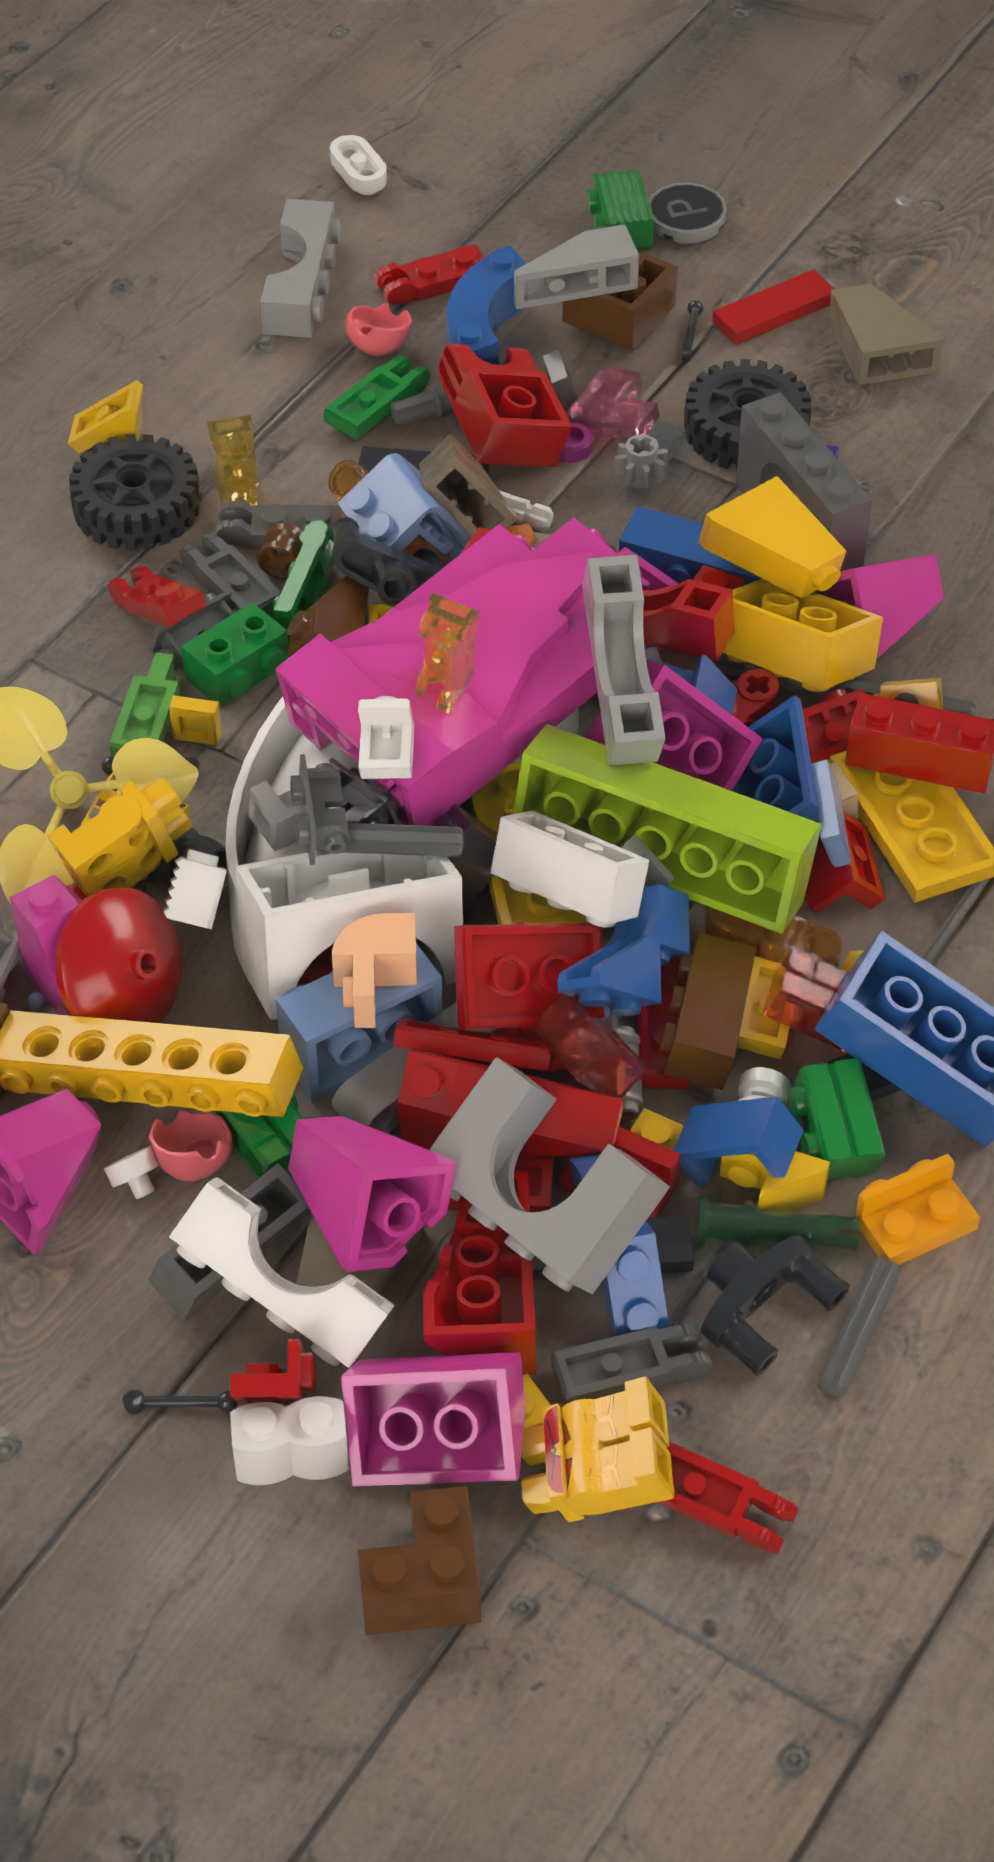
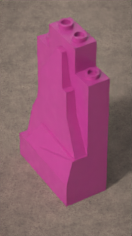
M572 518L534 550L524 537L519 534L512 535L501 524H498L380 619L332 642L320 633L276 668V673L289 722L320 751L333 742L359 766L361 721L358 712L359 700L375 699L380 696L408 699L415 726L412 778L374 780L379 784L380 788L386 789L398 803L400 811L396 815L401 825L432 826L439 817L449 811L454 803L460 806L521 756L523 751L546 724L556 727L598 692L582 581L588 558L620 555L608 546L605 538L599 531L594 528H586L576 518Z

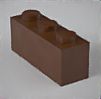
M698 932L692 951L680 956L675 978L684 980L683 987L674 986L667 1014L676 1016L675 1023L666 1022L659 1051L668 1053L663 1074L723 1090L736 1054L756 947Z

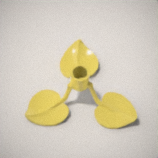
M0 687V764L13 770H25L34 766L41 757L54 777L50 785V796L57 805L45 833L30 824L19 825L6 836L1 845L0 883L9 903L11 904V896L52 875H55L66 886L74 883L47 837L49 833L57 829L65 809L72 810L80 807L85 802L88 793L117 789L116 795H122L119 788L130 780L141 791L160 776L172 787L182 802L189 795L197 781L198 769L168 744L152 738H139L126 743L114 756L112 771L117 780L87 784L85 778L75 771L61 772L48 751L61 746L67 737L66 722L58 707L46 697L31 690L20 687Z

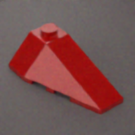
M409 1051L397 1102L402 1140L429 1150L489 1068V1065L444 1054ZM526 1075L557 1100L526 1141L518 1157L537 1158L603 1152L608 1144L614 1147L625 1099Z
M514 1171V1187L517 1198L524 1210L530 1212L528 1171ZM463 1198L456 1215V1226L448 1244L444 1243L440 1252L439 1266L433 1280L428 1281L423 1292L424 1343L446 1356L521 1352L523 1375L527 1373L528 1375H537L532 1260L525 1259L504 1242L509 1234L500 1226H497L493 1231L473 1218L468 1213L473 1204Z

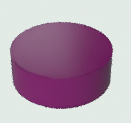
M570 422L572 429L559 458L560 461L579 462L586 459L592 452V432L586 426L575 422Z

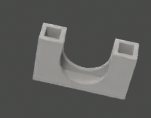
M496 1057L429 1151L456 1162L450 1197L458 1201L463 1196L473 1205L468 1210V1213L473 1218L493 1231L497 1226L505 1230L509 1236L504 1242L512 1250L529 1261L534 1256L538 1257L547 1265L542 1274L561 1289L569 1292L574 1285L593 1294L670 1186L631 1156L608 1144L574 1192L565 1201L546 1211L526 1212L517 1198L514 1187L516 1161L524 1144L557 1099L521 1071Z

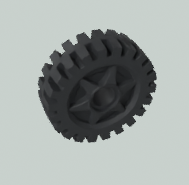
M741 359L740 366H735L733 360L723 362V369L715 364L708 368V374L702 371L697 375L696 381H692L689 385L684 409V432L686 433V439L689 445L693 444V450L698 455L704 453V460L712 464L715 460L719 459V467L728 469L731 463L736 464L737 471L742 405L781 392L810 426L812 405L810 392L806 391V385L802 380L797 381V375L789 371L783 375V367L777 364L768 369L767 361L758 360L756 366H750V359Z
M135 434L126 435V442L120 443L118 437L108 439V447L99 442L93 446V453L85 451L80 456L81 462L76 461L72 467L73 473H70L69 488L75 521L78 527L81 526L82 532L87 537L92 535L93 540L101 545L107 540L109 548L118 549L121 543H125L126 550H136L137 543H143L144 549L154 548V540L157 539L162 545L171 542V534L179 538L185 533V527L191 528L195 523V516L199 515L201 497L196 463H193V458L189 452L184 453L183 447L175 443L170 446L169 439L160 437L154 443L153 435L144 434L141 441H136Z

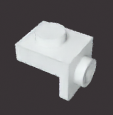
M392 696L359 700L358 712L361 721L359 773L361 779L412 778L415 726L410 701L408 699H397Z

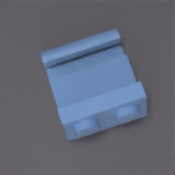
M397 453L390 454L381 460L338 502L347 517L354 519L358 523L359 532L363 538L400 551L420 534L444 554L448 552L454 560L472 538L459 522L423 487L420 470Z

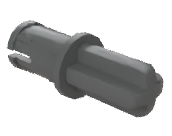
M428 386L425 388L424 393L393 402L390 406L392 418L395 424L398 425L409 424L433 416L436 420L441 418L443 413L453 410L443 386L437 388Z

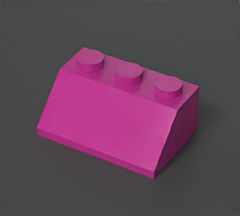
M521 1352L358 1360L341 1375L352 1486L518 1480L526 1412Z

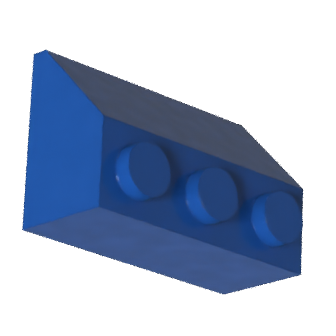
M794 695L748 727L763 739L732 791L817 822L818 802L801 700Z

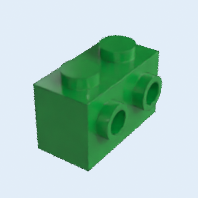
M252 602L181 646L185 679L211 701L219 702L220 708L235 697L243 695L248 689L265 678L276 674V668L289 658L287 656L289 647L288 631Z

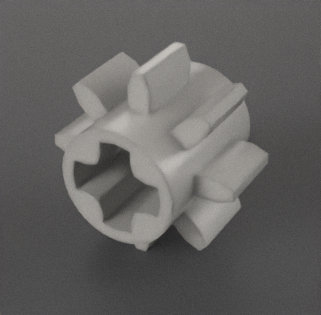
M634 435L627 440L626 444H618V455L615 456L614 472L615 474H624L626 485L637 489L649 488L655 484L657 479L664 480L665 468L668 465V449L658 450L657 439L649 435Z

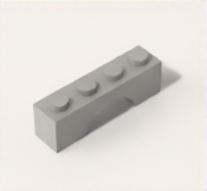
M286 199L280 222L282 256L298 264L284 272L267 275L260 300L262 331L266 335L312 338L315 321H322L324 299L322 295H328L330 272L328 269H334L335 244H340L342 221L341 219H335L334 202Z
M637 554L588 558L582 581V589L608 765L658 761L666 738L659 693L655 692L651 685L646 664L643 636L644 596Z

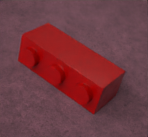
M859 693L849 729L845 765L986 794L994 763V719Z

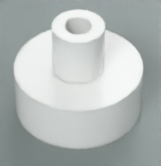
M150 1145L106 1166L104 1170L112 1187L128 1182L135 1198L139 1199L155 1191L147 1172L158 1167L160 1164Z

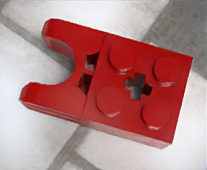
M447 343L440 359L438 375L476 460L480 464L556 467L572 425L546 372L538 371L529 351L525 348L507 347L506 357L502 365H494L478 358L468 345Z

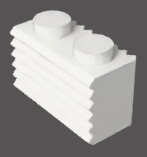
M188 849L186 858L180 857L175 860L178 867L173 869L175 877L170 879L173 886L168 888L170 896L165 898L167 906L163 910L168 919L212 929L227 872L225 868L217 866L218 856Z

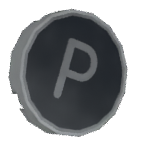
M674 183L660 188L649 199L654 219V233L664 238V234L673 236V242L689 244L709 240L718 234L719 228L721 226L724 227L726 222L727 210L725 200L718 192L705 185Z

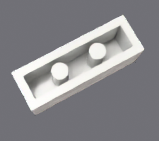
M532 810L501 817L491 874L509 881V887L514 890L536 893L547 898V903L552 907L563 910H575L586 915V921L593 925L613 927L616 925V922L638 917L649 860Z

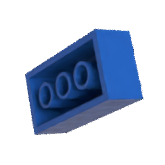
M881 930L855 961L814 1030L855 1058H858L869 1068L981 1145L987 1147L994 1140V1007Z

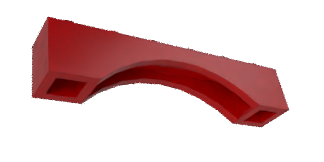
M479 527L460 554L491 530ZM688 579L671 587L643 590V636L645 644L699 658L705 655L715 662L718 660L735 633L732 589Z

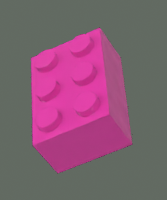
M646 659L651 685L654 691L659 693L666 738L658 761L653 763L732 791L763 738L666 665ZM600 711L585 738L605 745Z

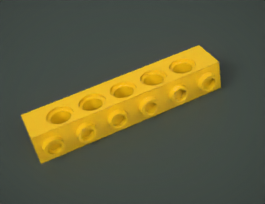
M11 1010L0 1030V1083L4 1090H10L18 1094L31 1092L53 1095L68 1089L75 1097L101 1099L110 1103L123 1101L144 1103L154 1107L195 1108L203 1112H211L213 1110L236 1112L253 1117L260 1115L284 1117L303 1070L292 1039L287 1034Z

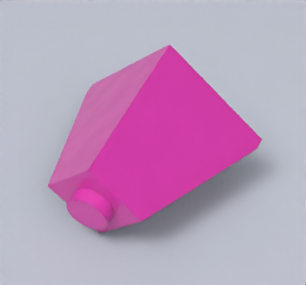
M936 554L840 571L841 576L832 587L825 591H820L819 589L815 591V593L883 617L877 658L944 599Z
M52 875L11 896L10 902L26 976L38 991L46 996L48 1003L58 1015L71 1016L58 989L55 958L61 930L70 913L82 899L60 879Z
M68 1089L0 1116V1220L33 1255L43 1249L96 1151L102 1124L92 1106L85 1101H79Z
M343 1116L297 1119L289 1163V1171L339 1265L346 1272L394 1267L408 1253L404 1245L425 1224L432 1229L447 1213L456 1162L450 1158Z

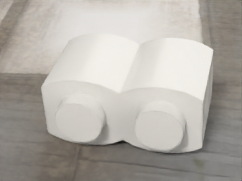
M325 1396L309 1397L298 1400L288 1406L273 1402H256L243 1405L230 1412L232 1448L237 1481L250 1485H269L286 1480L292 1475L304 1479L319 1480L332 1478L349 1470L344 1404L340 1399Z

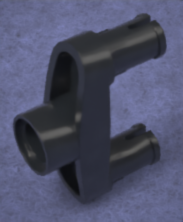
M339 518L334 523L335 528L332 527L331 537L334 540L333 556L339 571L377 591L381 601L388 606L395 607L442 569L438 565L436 554L430 549H419L412 556L390 546L360 536L358 523L352 518ZM401 575V578L396 581H387L392 576Z
M798 1235L785 1239L758 1257L753 1255L740 1242H735L718 1256L708 1271L707 1279L717 1286L722 1293L708 1312L700 1332L717 1348L721 1346L726 1348L758 1377L772 1365L777 1358L779 1350L756 1332L745 1320L787 1282L792 1283L795 1281L828 1311L833 1310L845 1298L850 1284L842 1280L816 1257L817 1250Z

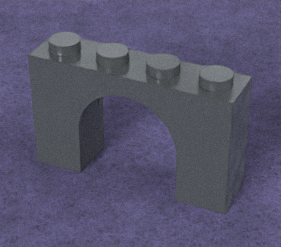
M781 392L742 405L736 478L737 487L744 494L778 476L794 495L797 491L800 501L846 550L840 571L864 567L872 499Z

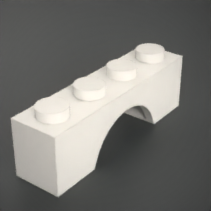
M216 1177L209 1181L169 1236V1238L179 1244L177 1252L196 1267L204 1268L207 1264L224 1277L221 1281L222 1285L238 1298L248 1301L252 1297L268 1309L266 1313L267 1318L280 1329L288 1333H293L297 1330L313 1341L311 1349L324 1361L334 1366H338L341 1362L350 1368L395 1305L351 1273L334 1283L318 1287L301 1286L287 1281L270 1267L260 1249L258 1222L261 1208L220 1178Z

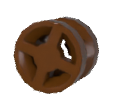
M288 523L272 525L265 536V544L261 546L257 555V563L261 570L273 578L288 579L289 566L292 561H296L302 547L299 537L303 531Z

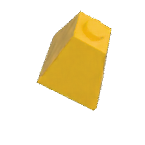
M778 476L707 513L698 542L704 549L800 598H804L818 589L825 591L832 587L841 576L840 569L846 554L843 546Z

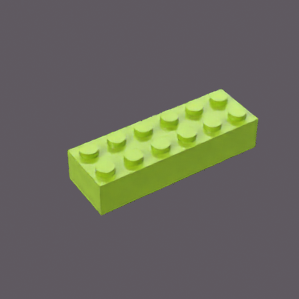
M549 724L544 726L522 753L513 814L533 810L618 847H621L636 834L673 875L674 879L667 886L668 888L688 894L690 900L780 934L785 932L804 902L822 825L821 823L653 762L609 766L606 745Z

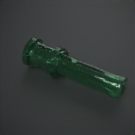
M699 1196L696 1219V1244H704L707 1239L740 1242L745 1248H749L750 1246H755L756 1240L780 1243L787 1238L798 1235L810 1245L846 1248L856 1251L859 1236L840 1235L836 1231L838 1229L859 1231L860 1220L859 1216L849 1217L758 1209V1203H753V1200H744L742 1205L713 1203L709 1201L708 1196Z

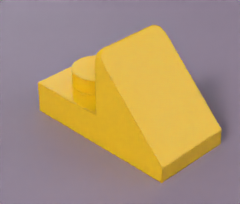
M136 380L76 414L68 445L80 455L99 442L104 445L108 439L118 437L121 443L126 442V435L135 434L136 441H139L143 385Z
M795 1151L786 1176L773 1178L754 1153L722 1156L720 1177L730 1179L742 1187L761 1189L756 1223L760 1224L823 1200L826 1193L830 1162Z

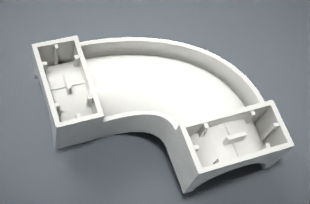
M282 697L260 728L242 764L233 789L228 812L225 846L230 921L234 949L242 970L271 1021L277 1020L276 999L284 996L289 990L296 987L310 963L325 949L335 943L342 930L352 922L373 914L415 913L417 943L442 976L444 984L456 983L454 926L463 925L462 876L448 857L362 853L332 854L316 850L315 865H310L307 845H298V842L295 841L274 852L249 818V788L267 780L278 796L289 791L290 776L299 775L300 754H305L307 768H315L318 764L329 763L328 760L333 757L346 768L356 767L359 770V766L333 742L320 751L289 722ZM579 708L556 727L579 735ZM522 755L512 763L521 762ZM367 779L372 787L376 790L380 789L379 784L374 779Z

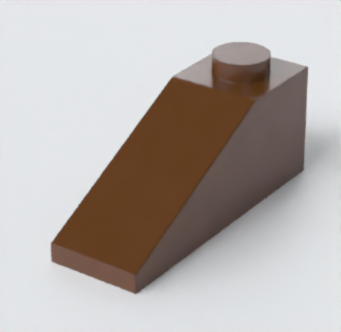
M345 576L305 612L299 611L293 617L288 627L290 641L287 656L291 657L320 633L332 642L363 627L369 587Z

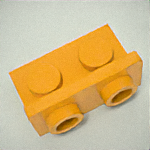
M949 1154L934 1160H921L914 1164L907 1172L889 1180H876L866 1186L858 1195L854 1223L878 1257H883L900 1265L978 1230L981 1217L953 1181L952 1176L955 1162Z

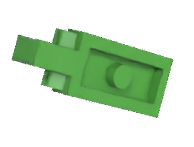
M156 652L148 675L139 674V676H133L110 740L109 748L112 757L126 743L134 739L152 738L164 742L171 722L169 706L173 695L180 696L181 684L180 680L175 679L176 670H174L173 654Z

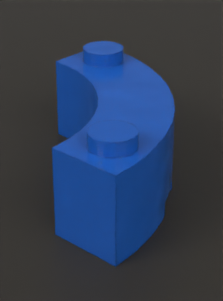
M510 245L492 251L490 255L478 261L464 273L451 292L446 312L447 343L468 345L478 358L494 365H499V341L494 335L493 330H498L507 319L527 309H516L514 305V270L527 263Z

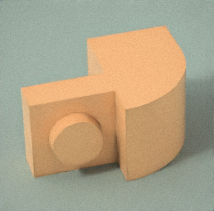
M415 913L368 915L349 924L336 938L332 949L334 987H343V1007L354 1008L355 1028H376L375 986L417 985Z

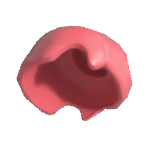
M384 303L375 309L368 306L353 307L347 314L344 325L348 339L360 351L370 356H389L397 352L405 343L410 332L412 319L407 310L402 311L399 316L393 315L389 305Z
M180 1109L175 1120L170 1124L164 1125L161 1120L156 1119L148 1136L150 1145L162 1170L183 1182H194L213 1175L228 1163L234 1149L233 1133L223 1117L211 1112L189 1113L185 1109Z

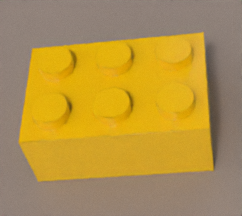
M765 579L733 590L735 633L723 650V653L727 654L729 660L757 665L773 673L776 677H788L802 683L803 688L814 692L828 691L829 688L854 680L855 677L875 669L883 622L882 616L815 592L800 598Z

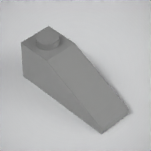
M626 225L584 231L514 270V305L516 309L638 289L639 254Z

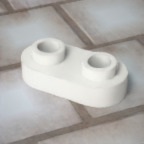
M345 135L336 138L331 143V164L352 190L362 195H372L386 186V164L364 138L355 135Z

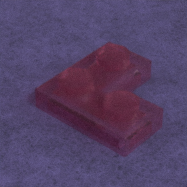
M602 367L566 412L570 422L586 426L592 434L627 440L634 435H646L660 417L657 402L633 398L642 387L640 373L621 370L616 367Z

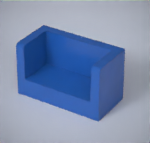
M778 1096L693 1106L673 1151L681 1154L680 1166L697 1186L708 1185L719 1157L754 1153L773 1178H781L786 1176L804 1130Z

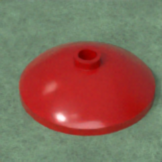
M131 888L103 889L86 897L70 913L58 939L55 970L60 995L71 1016L160 1023L168 1014L180 988L183 969L182 948L173 921L166 917L163 912L164 908L151 896Z

